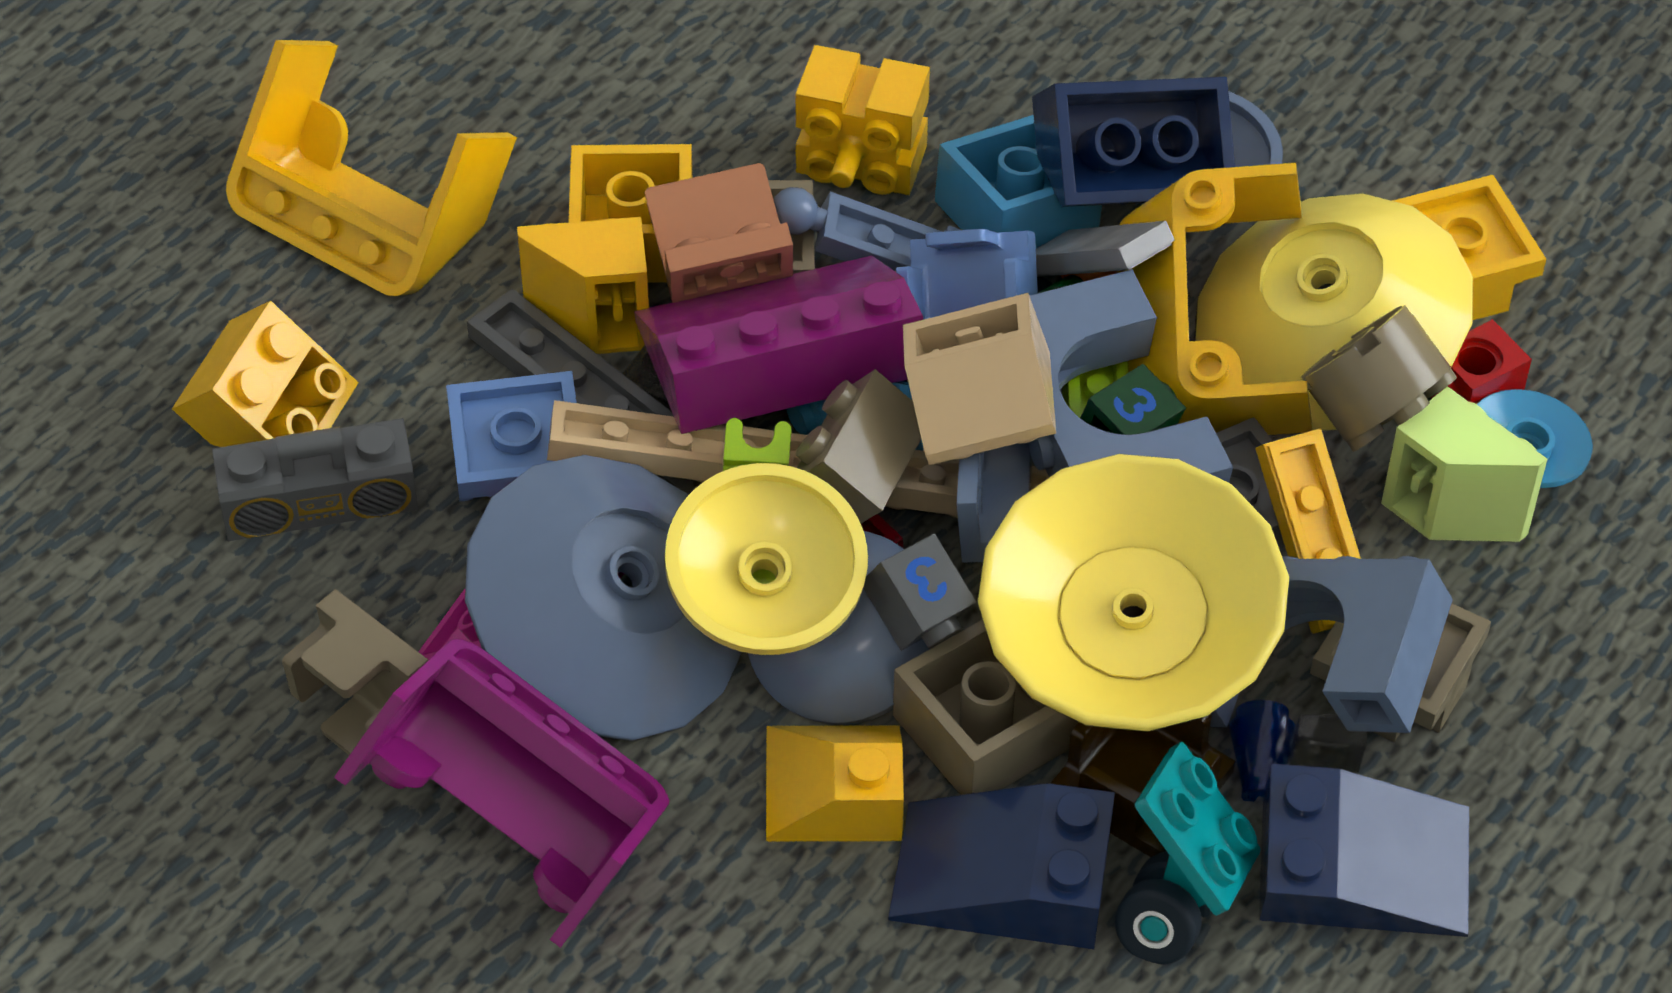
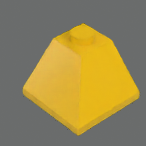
M900 725L767 726L766 842L902 841L904 790L903 747Z

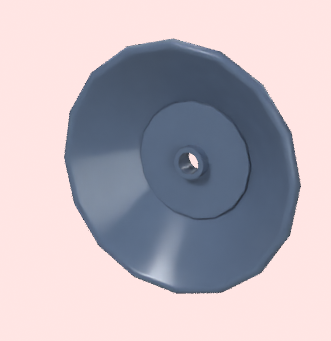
M581 455L532 466L491 497L467 544L465 603L483 650L598 736L634 741L683 728L724 692L742 653L715 642L693 626L676 604L670 591L665 572L666 539L672 519L688 494L640 465ZM618 572H622L630 578L632 587L626 586L620 580Z

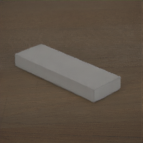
M1167 221L1067 230L1036 248L1037 277L1130 270L1171 246V242L1175 241Z

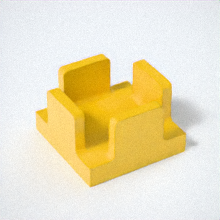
M1494 175L1392 200L1415 207L1452 235L1473 276L1472 321L1509 311L1515 284L1543 275L1547 259Z

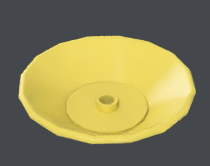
M1351 194L1306 199L1301 202L1302 218L1257 221L1221 253L1198 297L1195 341L1216 340L1231 346L1237 352L1241 361L1243 385L1303 381L1301 376L1333 349L1335 351L1339 350L1351 341V336L1394 308L1403 307L1404 305H1406L1411 314H1414L1452 367L1472 326L1473 276L1452 235L1415 207L1367 194ZM1324 284H1333L1330 287L1318 289ZM1308 390L1312 430L1320 428L1322 431L1337 430Z
M1116 454L1062 468L1014 502L985 548L978 605L994 656L1032 699L1086 726L1149 732L1206 717L1256 681L1285 630L1289 575L1271 525L1231 483L1179 459ZM1129 606H1138L1144 610V613L1138 617H1128L1122 611Z

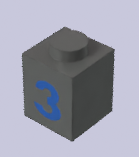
M935 533L880 562L866 576L863 588L901 651L922 639L928 649L952 637L963 629L958 618L976 603V600Z

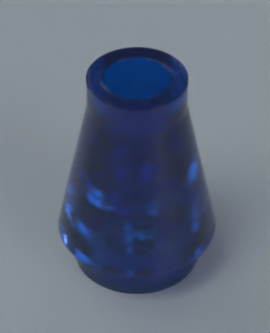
M1253 700L1242 703L1236 708V717L1229 723L1241 780V798L1244 801L1255 802L1259 796L1263 797L1271 764H1288L1296 724L1289 718V709L1284 704L1276 701Z

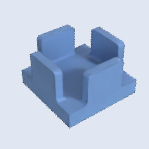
M987 229L925 233V239L910 240L911 267L896 268V273L904 277L923 315V320L1024 293H1029V296L1038 294L1035 232L1028 230L994 232Z
M572 371L446 385L459 500L468 501L477 497L491 498L532 466L553 462L547 460L554 400L577 403Z

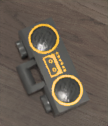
M404 418L277 436L275 439L212 449L218 495L228 541L418 510L413 467Z

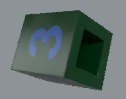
M1141 364L1091 396L1080 419L1097 429L1114 434H1142L1177 425L1186 407L1177 399L1174 391L1166 383L1160 381L1144 364Z

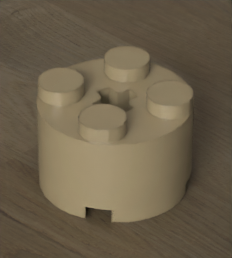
M1406 305L1394 308L1351 336V341L1337 351L1333 349L1301 376L1303 381H1307L1308 390L1353 452L1378 437L1384 431L1382 425L1393 419L1397 425H1400L1418 414L1429 405L1430 402L1427 398L1440 392L1457 378L1447 360Z

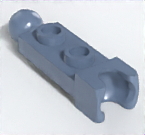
M786 188L781 190L773 199L780 224L787 222L791 235H800L809 229L817 232L815 251L845 262L872 255L895 272L897 267H911L910 240L925 239V233L942 232L831 191L821 207H818L813 195L804 188ZM949 225L945 231H958L961 229Z

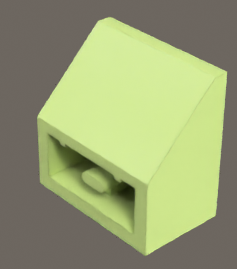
M1447 386L1429 401V405L1396 428L1381 504L1429 540L1520 542L1529 533L1547 458L1537 452L1531 443L1525 439L1518 438L1490 418L1480 406L1473 402H1468Z

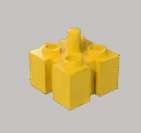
M814 45L795 94L796 128L801 129L796 142V173L808 175L811 179L820 183L832 182L839 188H848L852 185L854 179H859L866 189L875 194L886 195L895 192L910 195L927 147L928 117H923L929 101L930 67L883 58L881 67L877 68L860 64V53Z

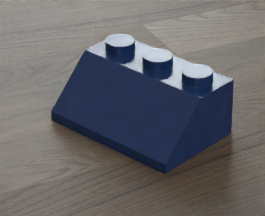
M1227 77L1055 83L1032 97L1037 157L1061 207L1145 203L1190 172L1202 169L1235 167Z

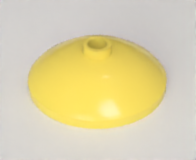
M754 463L730 468L712 476L696 487L686 497L674 515L668 530L665 547L667 582L672 596L684 616L693 626L715 642L740 652L758 655L792 653L817 644L830 636L848 619L855 609L864 588L868 568V550L865 534L857 515L846 499L827 482L807 471L773 463ZM765 569L772 572L776 579L770 583L763 584L757 582L752 574L757 570Z

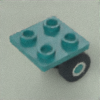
M1183 742L1169 748L1135 802L1136 810L1166 851L1152 856L1145 862L1134 880L1133 887L1125 894L1115 914L1116 933L1125 949L1138 958L1163 965L1179 961L1189 953L1199 936L1202 924L1201 917H1207L1211 912L1218 916L1229 910L1261 851L1257 843L1255 830L1249 820L1243 814L1232 809L1217 788V782L1210 767L1201 758L1194 757Z

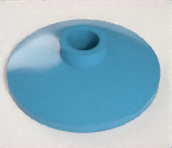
M1512 389L1493 393L1477 403L1490 418L1518 438L1525 439L1531 443L1537 452L1547 458L1540 488L1557 487L1572 482L1588 466L1593 450L1589 429L1574 410L1556 398L1540 392Z

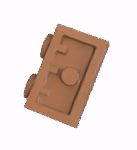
M752 164L653 186L645 190V200L672 303L793 276V242L787 222L782 224L779 222L763 164Z

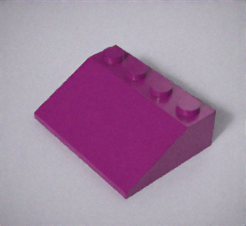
M872 255L795 273L793 276L634 311L636 324L681 434L726 424L731 418L742 420L825 400L843 381L848 380L853 384L875 369L891 383L907 380L904 366L903 325L923 320V315L904 277Z

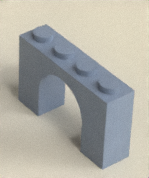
M1133 269L1030 295L1050 351L1057 433L1037 438L1028 443L1031 458L1038 470L1045 469L1048 476L1051 477L1062 468L1116 454L1179 459L1229 483L1233 466L1207 416L1147 433L1122 435L1097 429L1084 422L1068 407L1063 399L1060 390L1074 377L1091 370L1149 355L1157 317Z
M1282 556L1289 575L1285 630L1295 625L1315 620H1332L1344 623L1342 635L1322 692L1347 731L1410 733L1453 601L1431 561L1412 556H1402L1397 559H1358L1350 556H1341L1336 559H1298ZM1239 693L1211 713L1210 727L1228 726Z

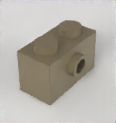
M876 369L853 384L848 380L843 381L831 392L822 406V410L827 413L822 425L816 427L807 435L796 452V456L801 460L797 468L819 477L836 489L852 507L860 523H863L884 509L921 441L913 401Z

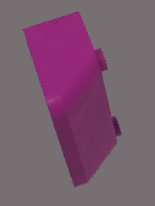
M461 639L450 640L393 692L334 776L335 779L346 786L369 763L372 765L376 776L394 788H420L432 779L539 859L540 862L533 871V877L538 886L537 891L540 898L550 908L560 913H569L549 939L560 948L669 805V797L665 789L649 773L485 650Z

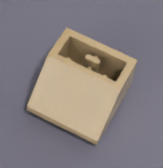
M1029 293L903 325L904 366L925 456L929 465L953 459H965L977 453L1017 443H1029L1037 438L1057 434L1050 351Z

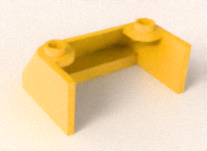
M276 40L227 179L226 195L231 208L243 219L385 295L400 296L418 292L484 226L517 137L508 132L457 133L439 186L433 194L429 208H426L341 163L348 142L346 121L338 110L319 100L338 45L330 41Z
M1296 163L1202 169L1190 172L1130 212L1119 224L1167 221L1175 241L1171 242V246L1132 268L1157 319L1149 355L1129 360L1128 371L1130 372L1144 364L1160 381L1166 383L1174 391L1177 399L1186 407L1178 424L1207 416L1217 433L1255 417L1268 435L1312 431L1307 381L1243 385L1241 361L1237 352L1231 346L1216 340L1189 341L1185 232L1209 231L1225 223L1302 218Z

